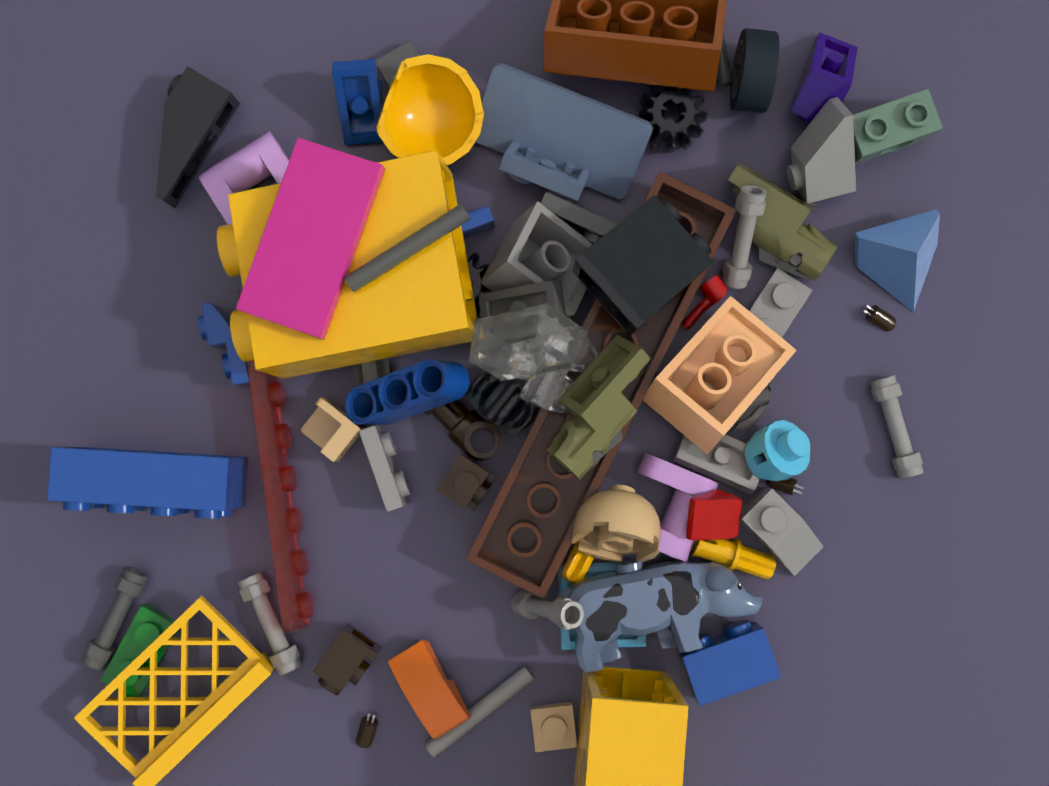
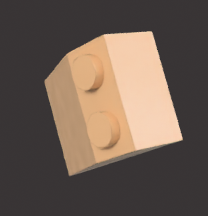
M730 296L655 378L647 390L643 401L708 455L797 350Z

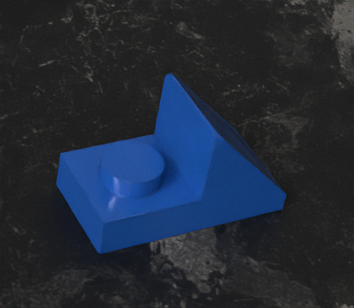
M376 59L333 62L332 75L344 144L383 142L376 128L384 103L382 81L378 79Z

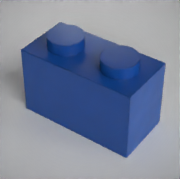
M749 620L732 623L725 627L726 633L712 638H710L709 634L699 635L703 648L689 652L678 651L693 697L699 706L781 678L765 630L758 623L750 624Z

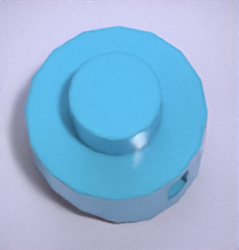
M786 420L774 421L754 433L747 442L744 455L748 467L757 478L770 481L787 480L806 470L810 462V441L807 435L793 423ZM762 453H764L767 461L763 462V456L760 455Z

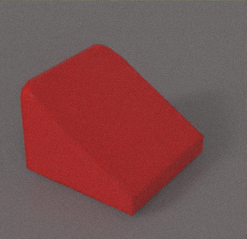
M720 489L690 498L686 538L689 540H716L737 537L742 499Z

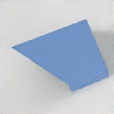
M937 209L855 232V264L857 268L912 313H914L938 245L940 213Z

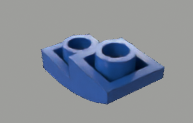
M210 302L202 303L203 315L198 317L199 331L204 341L208 340L209 346L227 349V354L222 355V365L226 378H232V384L241 387L258 384L253 361L243 362L235 350L230 330V317L221 307Z

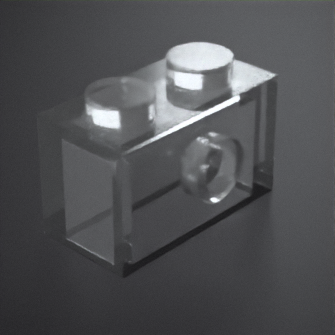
M548 303L475 319L469 361L502 381L516 378L530 380L536 378L537 374L575 368L579 325Z

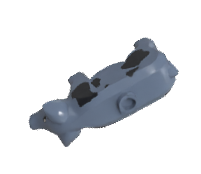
M636 559L617 563V571L586 577L582 581L570 585L568 589L560 591L557 598H570L583 607L584 619L575 628L578 635L575 644V655L580 668L585 673L604 669L602 663L622 658L617 645V637L622 633L641 636L656 632L662 649L678 648L679 652L694 651L703 648L699 639L700 620L706 613L710 612L723 617L755 615L763 601V596H756L747 592L734 573L717 562L663 561L642 566V562L636 561Z

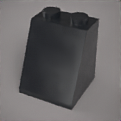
M655 195L575 259L572 270L575 276L629 336L636 332L714 262L709 257L712 251L705 240L695 232L690 235L679 223L682 217L678 210L667 200L660 202Z

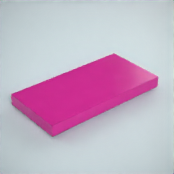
M297 138L236 309L324 340L345 283L344 277L348 275L385 171L384 166Z

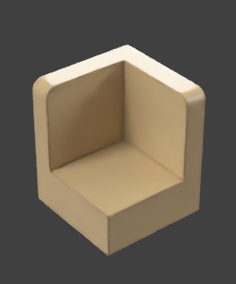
M320 397L315 403L318 408L303 425L301 432L321 447L322 450L320 452L332 462H340L360 437L359 431L365 428L353 423L347 417V414L329 399Z

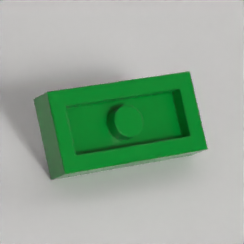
M148 604L142 605L100 681L108 685L176 619ZM179 630L171 637H176ZM162 645L157 650V667L162 663L171 645ZM150 657L140 667H150ZM131 675L126 679V695L129 697H143L150 684V675Z

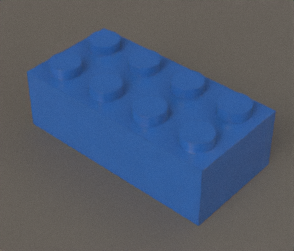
M51 447L47 501H62L63 510L90 511V508H105V504H107L106 512L134 513V511H147V507H151L150 515L178 516V514H188L189 509H194L195 518L221 519V516H231L233 509L245 507L248 457L94 447Z

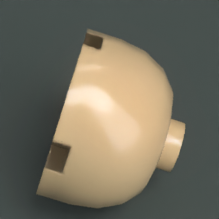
M612 485L609 487V490H602L591 495L582 504L575 517L571 542L574 544L579 541V551L598 559L622 562L623 554H637L636 561L644 562L654 559L659 554L661 541L659 517L655 507L643 496L636 494L632 487Z

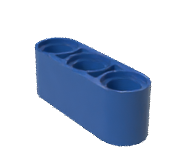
M436 359L423 360L356 386L346 396L345 412L347 417L358 425H390L460 399L468 390L470 383L467 369L457 362ZM441 375L443 377L442 385H440Z

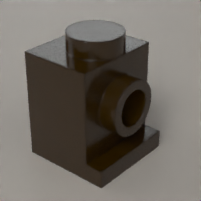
M462 453L436 490L462 508L466 509L468 507L475 511L497 476Z
M348 623L313 672L320 677L318 682L323 688L335 695H339L348 681L355 686L371 665L364 660L365 657L374 661L383 647Z

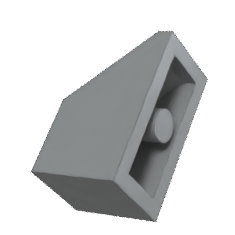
M838 97L831 98L826 102L791 147L792 165H788L786 169L788 182L792 190H798L807 204L856 191L853 114Z
M762 487L741 509L740 523L792 576H795L824 547L806 522L772 488Z

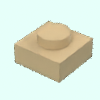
M572 701L530 706L535 752L578 747Z

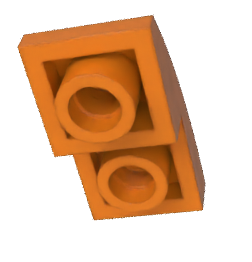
M421 640L388 661L408 702L433 739H438L471 718L454 680L446 678L429 641Z

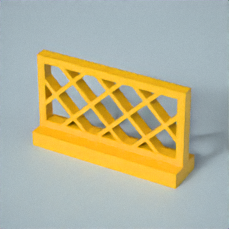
M201 595L96 695L74 719L135 777L132 783L134 786H155L271 675L273 666L268 658L269 656L264 651L260 653ZM199 610L212 622V637H188V620ZM181 628V637H171ZM219 630L228 638H219ZM162 645H181V667H157V650ZM188 645H212V667H188ZM219 645H236L247 658L238 667H219ZM150 657V667H140ZM131 675H150L149 697H126V679ZM157 675H181V697H157ZM188 675H212V692L206 697H188ZM218 675H228L218 685ZM118 688V697H109ZM99 705H118V727H102L90 714ZM126 705H149V727H126ZM157 705H180V722L175 727H156ZM187 705H197L187 715ZM111 735H118V742ZM126 735H149V752L139 762L125 749ZM156 735H166L156 744Z

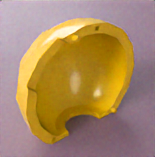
M430 54L407 58L400 63L389 87L376 126L379 137L390 153L398 158L437 150L446 165H450L470 151L481 133L484 111L480 92L467 73V70L449 58Z

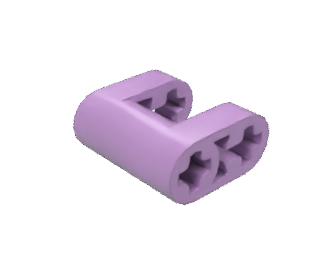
M268 131L204 171L198 177L226 223L232 224L228 194L249 190L271 175L277 184L281 183L289 159L271 131Z
M644 453L637 473L675 488L660 525L661 541L659 552L687 562L695 540L686 538L690 498L716 490L719 483Z

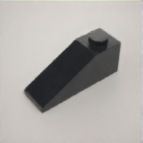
M188 66L183 74L177 75L169 85L168 98L165 101L156 197L173 208H176L240 105V102L230 91Z

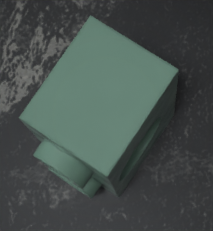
M929 88L853 115L855 166L925 142L943 129Z

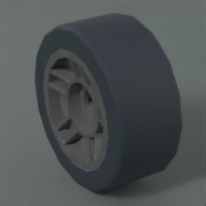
M750 28L742 30L732 70L733 83L730 88V105L732 110L754 113L767 112L774 92L779 63L780 43L779 35L776 31Z

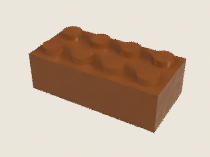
M552 0L544 30V72L714 92L721 54L727 0Z

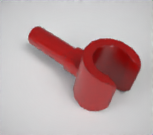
M716 275L699 286L706 299L701 301L682 321L681 324L688 330L706 310L708 311L711 306L725 297L727 288L719 276Z

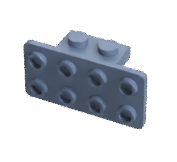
M499 63L492 69L482 100L484 111L482 128L475 142L503 153L499 170L507 172L513 180L523 184H537L547 188L550 194L561 199L568 200L572 198L578 201L585 186L613 198L623 199L628 193L653 127L650 122L509 65Z

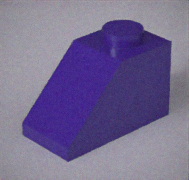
M819 32L795 91L791 113L798 115L801 120L810 124L829 99L838 97L843 103L852 85L858 47Z

